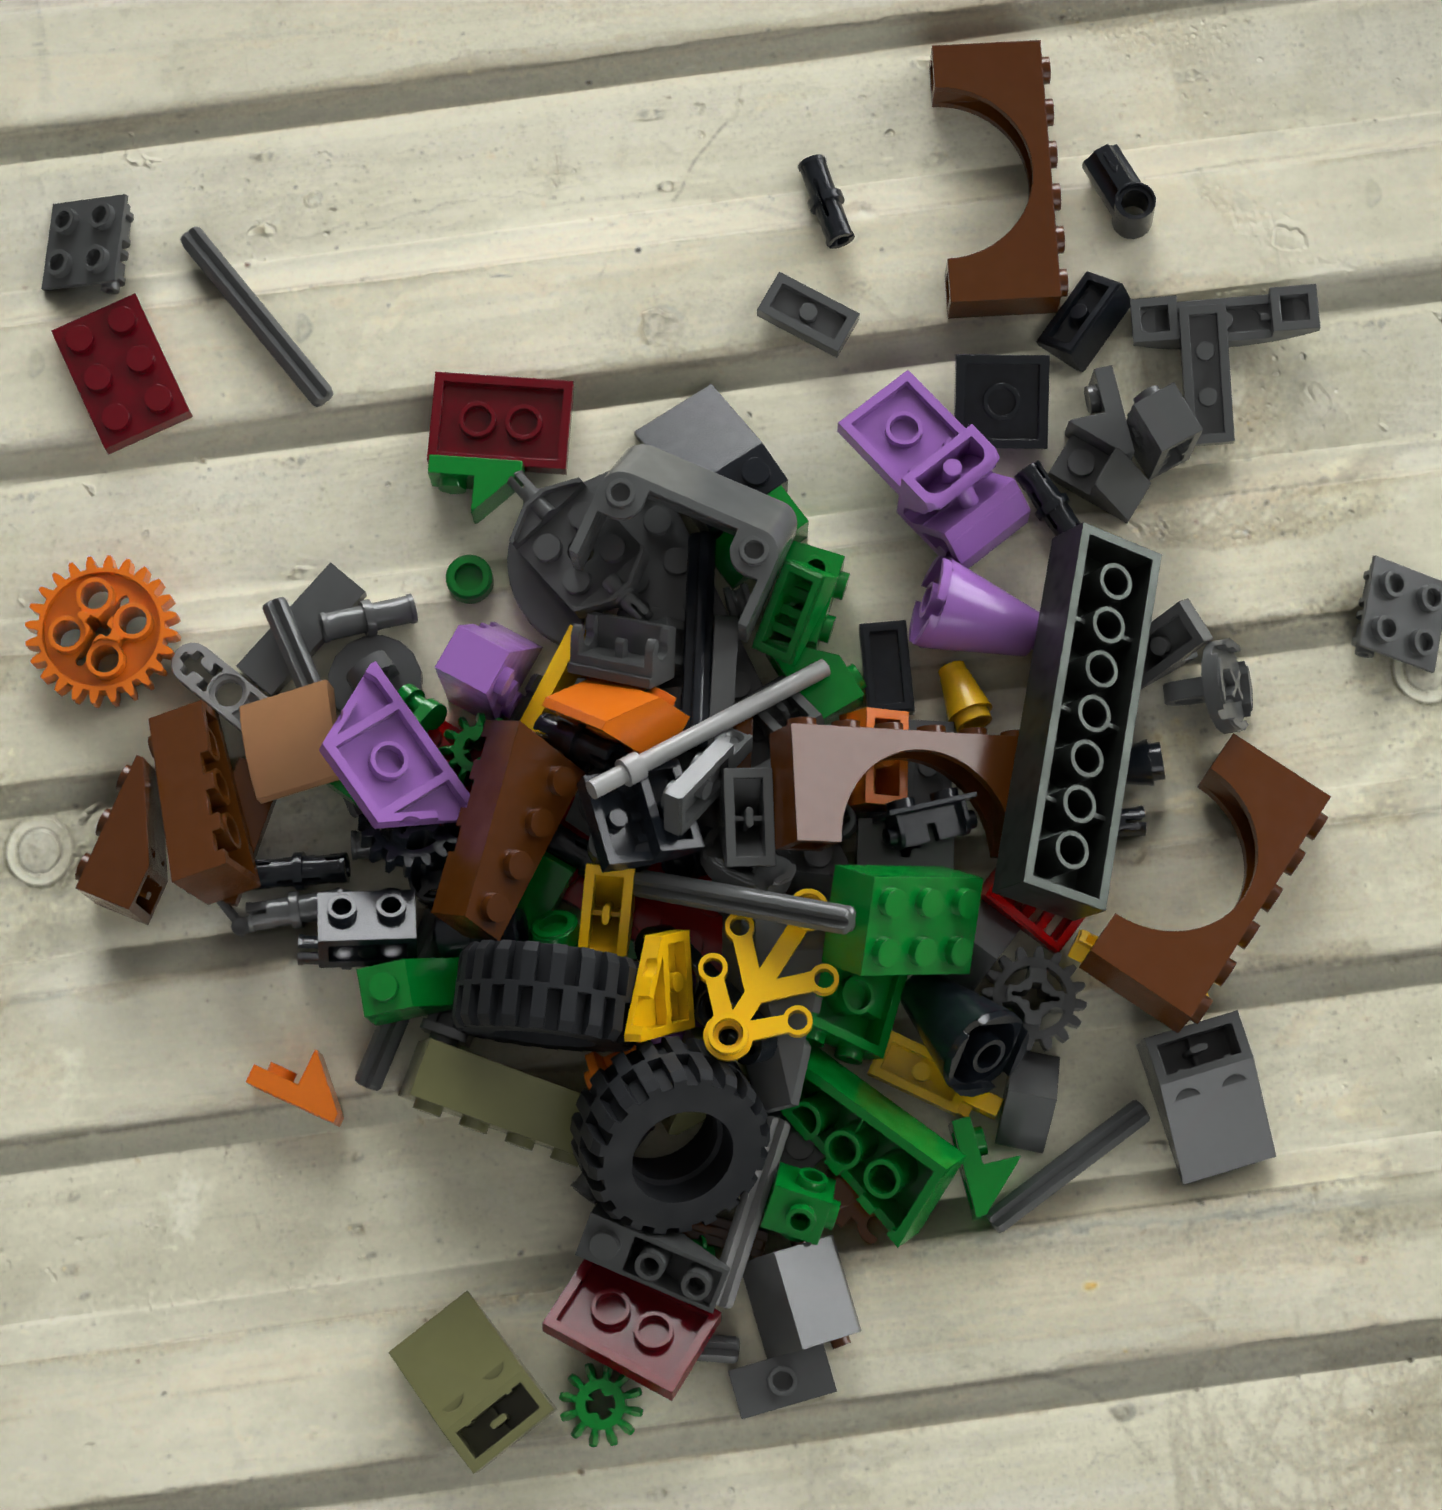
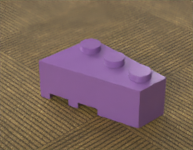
M491 622L490 625L480 623L479 626L475 624L458 625L435 665V669L449 702L475 716L479 712L484 713L486 720H495L498 717L503 719L504 716L510 719L523 695L518 691L543 647L496 622Z

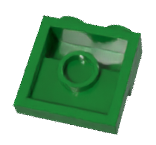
M836 968L839 973L838 988L829 996H819L816 994V996L823 999L819 1014L812 1012L813 1025L811 1031L806 1036V1040L809 1041L811 1046L823 1047L824 1043L836 1048L834 1057L852 1065H861L863 1060L883 1059L908 975L860 976ZM821 972L818 986L822 988L830 987L834 982L832 975L828 972Z

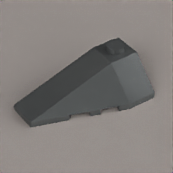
M722 913V956L728 964L726 979L743 995L744 988L734 944L727 938L725 933V921L730 914ZM753 918L755 932L752 938L759 968L787 924ZM743 920L734 921L730 927L731 931L738 936L746 934L750 928L748 923ZM808 931L778 978L809 972L815 966L823 964L822 955L826 931ZM821 972L818 973L814 979L817 985L819 983ZM811 992L762 1003L758 1011L765 1018L784 1015L785 1011L791 1006L801 1005L806 1007L811 1014L812 1012L819 1014L823 998ZM796 1013L789 1017L788 1024L791 1028L800 1030L807 1025V1019L804 1015ZM788 1034L777 1036V1048L771 1059L746 1065L750 1085L762 1102L766 1113L799 1105L811 1052V1045L806 1040V1036L794 1038Z

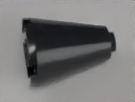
M942 974L912 975L906 981L901 994V1004L945 1082L960 1096L968 1097L988 1093L996 1087L991 1082L1002 1072L1009 1077L1016 1070L1026 1053L1029 1041L1028 1030L1023 1027V1021L1016 1013Z

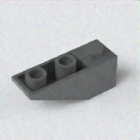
M599 1201L590 1213L575 1253L576 1256L710 1313H713L730 1271V1267L685 1234L675 1233L673 1228L667 1229L666 1234L648 1233L645 1226L641 1230L631 1229L624 1226L621 1220L611 1218L603 1210Z

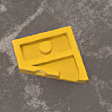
M673 929L645 935L624 1032L625 1042H644L695 1028L690 930Z

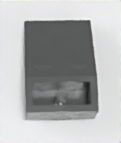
M1238 1010L1200 1021L1198 1024L1193 1023L1184 1026L1179 1033L1170 1030L1144 1038L1136 1045L1182 1185L1276 1157L1254 1057Z

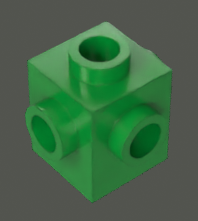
M780 1162L764 1208L761 1227L778 1232L786 1239L794 1242L806 1241L818 1245L823 1228L833 1229L840 1209L841 1201L833 1199L836 1180L827 1177L823 1172L814 1168L805 1167L801 1169Z

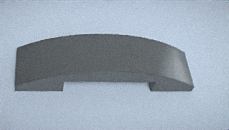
M1316 284L1271 287L1266 295L1177 302L1176 295L1130 299L1133 346L1180 349L1179 306L1226 303L1229 347L1274 342L1320 331Z

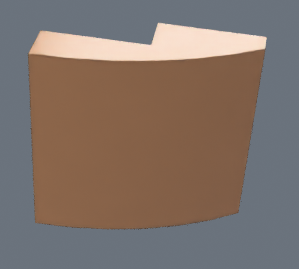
M327 679L239 706L248 769L256 798L261 804L339 780L319 751L324 739L337 720L335 692Z

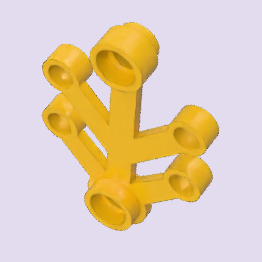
M802 889L793 895L827 902L825 896L815 889ZM732 914L727 917L725 933L727 938L734 944L744 993L734 1009H732L725 984V979L728 975L726 959L718 953H708L700 959L698 973L701 980L707 985L713 1011V1017L705 1025L703 1040L707 1051L713 1057L726 1062L736 1061L749 1052L753 1041L784 1034L794 1038H802L811 1031L813 1025L812 1014L806 1007L801 1005L791 1006L785 1011L784 1015L756 1020L751 1019L762 1003L811 992L819 996H829L837 990L839 973L835 967L826 963L815 966L809 972L778 978L808 931H815V929L787 925L759 968L752 938L755 932L753 918ZM736 920H743L748 923L750 928L746 934L738 936L731 931V924ZM710 961H716L722 965L723 970L720 975L710 977L705 974L704 966ZM820 972H828L832 975L834 982L830 987H819L814 980L816 975ZM796 1013L802 1014L807 1019V1025L803 1029L795 1030L788 1024L789 1017ZM725 1029H732L738 1034V1040L732 1045H724L719 1040V1034Z

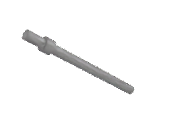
M820 659L640 754L631 752L616 760L614 768L587 781V792L593 799H597L624 784L628 787L633 786L646 779L648 771L827 678L831 674L829 665L825 660Z

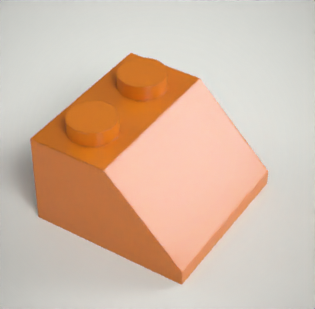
M593 677L547 696L542 704L543 707L569 723L577 726L578 723L587 725L586 729L614 743L621 744L628 754L631 752L640 754L683 731L690 716L674 707L677 698L660 688L653 687L648 692H645L646 688Z

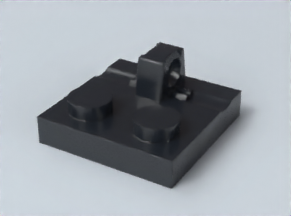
M955 354L954 417L965 428L973 424L995 448L1047 449L1050 355Z

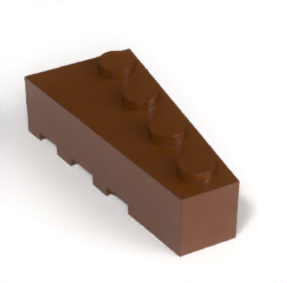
M199 700L149 718L151 736L148 737V746L155 761L172 883L207 905L261 887L219 714L205 702Z
M485 720L481 737L486 739L480 760H474L469 779L474 780L467 807L460 808L456 826H459V836L455 850L448 851L431 913L464 937L500 941L578 789L577 783L586 773L521 721Z

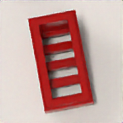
M995 867L982 885L981 900H984L1019 926L1020 930L1051 953L1060 952L1085 917L1075 921L1063 917L1049 936L1044 929L1055 914L1043 911L1034 923L1029 918L1036 910L1035 907L1023 904L1018 910L1014 907L1017 901L992 893Z

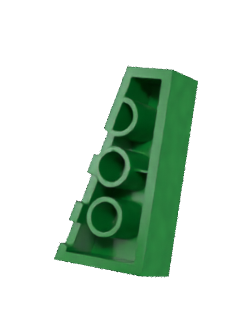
M811 1046L799 1105L780 1110L806 1141L810 1139L826 1157L824 1163L836 1176L840 1174L858 1194L859 1198L856 1200L869 1215L874 1213L888 1229L889 1232L886 1235L897 1248L920 1232L967 1156L815 1046Z

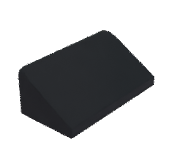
M1087 271L1037 339V344L1072 368L1084 372L1130 308L1131 298L1123 283Z

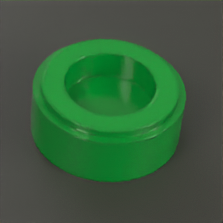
M460 556L449 565L446 572V583L449 592L459 602L475 604L484 600L492 591L494 579L491 568L479 556Z
M553 910L537 917L530 927L533 941L548 944H565L572 947L579 941L580 927L578 919L569 911Z

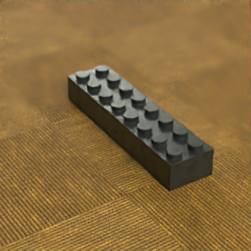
M1085 522L1052 538L992 893L1072 921L1104 912L1107 907L1162 557L1160 553Z

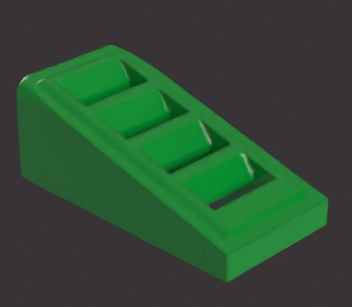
M785 559L751 648L791 666H795L833 592L838 577L805 562ZM800 579L812 583L810 591L797 586ZM792 596L805 602L803 610L788 604ZM782 614L798 620L796 628L779 621ZM776 631L790 637L789 646L771 639L773 632Z

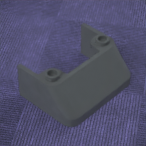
M638 444L632 446L602 479L569 548L573 568L581 572L583 571L607 517L618 521L629 520L639 514L647 499L734 536L730 546V560L733 567L741 575L757 581L738 622V639L747 643L796 536L797 517L794 510L783 501L652 445Z

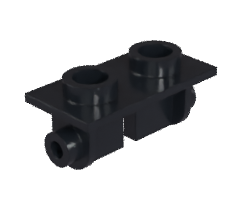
M957 787L931 793L929 794L930 802L917 805L914 797L895 800L887 803V812L872 818V822L886 821L887 828L883 829L882 832L884 844L886 847H894L896 850H903L904 848L931 842L927 824H932L936 841L969 835L971 829L977 827L978 821L975 812L972 809L968 810L966 801L977 797V792L959 795Z

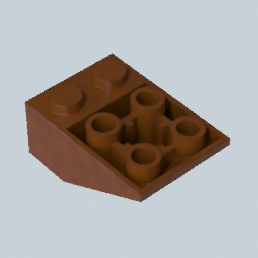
M136 755L132 766L126 765L119 775L116 784V791L119 794L112 809H106L102 813L96 827V835L99 836L92 853H86L80 860L75 873V879L78 880L76 889L95 904L149 925L168 883L166 842L156 771L143 757Z

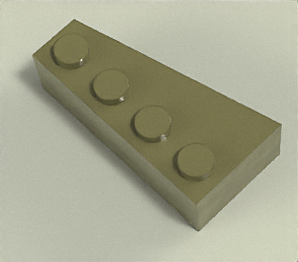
M432 1038L418 1041L398 1094L400 1097L414 1101L412 1108L436 1117H441L442 1112L460 1117L459 1125L479 1133L487 1134L488 1128L506 1133L505 1142L532 1151L534 1144L552 1150L551 1159L578 1168L579 1164L574 1157L571 1146L573 1135L570 1131L573 1114L579 1112L575 1104L581 1093Z

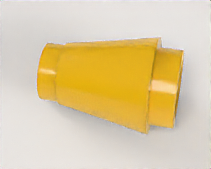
M953 661L941 667L938 674L940 676L948 722H954L957 733H959L960 729L986 727L992 721L990 711L993 706L969 669L966 668L964 661Z

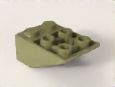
M468 1290L388 1352L443 1434L473 1474L480 1472L557 1410Z

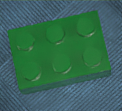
M835 865L830 902L852 906L856 910V925L852 932H848L845 935L831 932L825 933L822 963L830 964L833 967L860 976L970 974L983 878L944 866Z

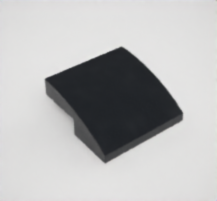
M671 759L648 771L646 779L631 787L624 784L597 799H593L587 792L586 782L600 774L583 775L577 783L602 873L669 861L699 852L705 847L697 820L683 835L677 836L664 830V808L661 806V798L667 784L672 780H677L683 774L679 759Z

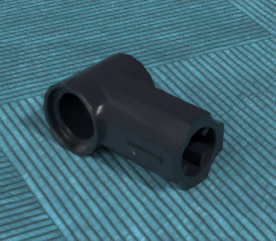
M1106 144L1096 149L1083 161L1082 169L1112 215L1114 230L1120 236L1127 239L1143 237L1148 233L1153 222L1156 206L1154 191L1148 185L1141 183L1117 144ZM1129 206H1136L1143 211V213L1139 215H1131L1124 210V208Z

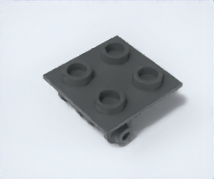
M122 194L53 204L42 290L102 284L101 291L108 294L119 293L120 287H123L126 281L124 278L125 264L121 262L127 261L129 258V253L124 249L130 247V227L134 220V214L130 212L131 206L127 204L128 195Z
M1373 556L1369 570L1365 571L1363 575L1365 586L1363 597L1359 599L1358 603L1363 610L1358 611L1356 614V618L1361 621V624L1357 625L1356 637L1352 639L1351 643L1352 646L1356 647L1355 655L1372 658L1374 652L1434 673L1442 632V581L1379 556Z

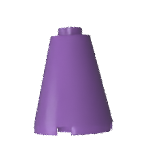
M936 557L921 585L927 588L922 602L916 601L909 628V641L920 648L1027 656L1030 650L1034 648L1040 612L952 558Z

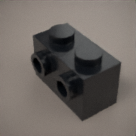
M384 888L380 891L338 889L332 892H318L319 968L366 967L401 959L417 958L415 889Z

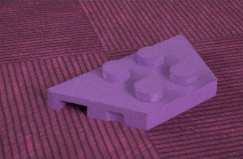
M377 662L371 663L320 746V753L374 829L457 822L460 808L467 807L470 793Z

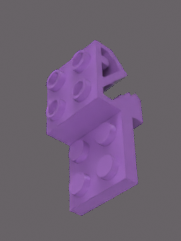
M909 370L838 422L837 432L899 495L897 513L938 556L952 558L969 569L1028 523L1031 510L1015 479L991 471L996 467V463L1000 458L996 448L973 424L965 428Z

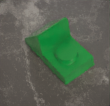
M429 454L428 475L432 486L438 487L440 491L449 494H463L466 492V489H473L471 514L474 524L482 521L515 493L507 485L510 476L521 487L523 486L514 475L519 470H522L526 475L523 461Z
M971 1116L951 1121L948 1127L953 1146L967 1155L959 1170L972 1220H976L987 1215L1021 1155L983 1164L981 1156L988 1154L985 1135L981 1126L973 1127Z

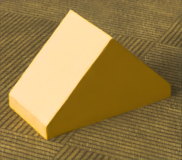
M586 863L578 947L615 953L617 956H628L635 914V895L633 894L635 868L602 873L600 864Z

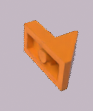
M318 1050L314 1051L298 1084L294 1083L297 1076L296 1073L273 1062H270L267 1070L255 1064L253 1065L246 1083L338 1127L341 1126L344 1117L325 1059Z

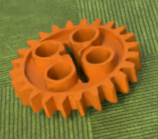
M107 555L103 567H98L91 556L87 557L86 570L80 571L72 562L69 563L70 577L66 580L59 574L53 573L52 577L57 587L54 590L40 587L38 590L46 599L45 603H33L29 606L39 616V620L25 622V627L30 632L37 634L36 637L25 641L26 646L31 651L39 652L30 661L37 669L46 668L40 676L46 684L57 681L54 690L62 697L72 689V700L78 705L89 694L90 701L95 708H100L104 696H108L111 703L115 707H119L121 693L124 692L134 701L138 700L136 687L140 684L151 691L154 690L155 687L150 676L153 673L167 676L168 672L162 666L161 661L162 659L172 660L175 654L167 646L168 643L181 641L179 633L169 628L181 622V619L176 612L167 611L176 603L170 594L161 595L166 588L162 581L157 579L150 582L152 574L145 566L134 574L135 566L130 559H126L120 568L117 569L116 562L111 555ZM98 592L108 593V599L102 607L97 609L88 608V602L94 594ZM124 598H129V603L120 607L121 601ZM133 618H147L146 625L140 632L136 634L126 633L127 624ZM99 627L103 629L110 628L111 632L106 637L103 634L96 635V630ZM72 629L80 630L79 640L74 645L69 647L61 646V639L67 631ZM110 654L119 655V661L113 670L109 672L98 671L99 663L105 656ZM86 656V662L79 666L77 664L78 660Z

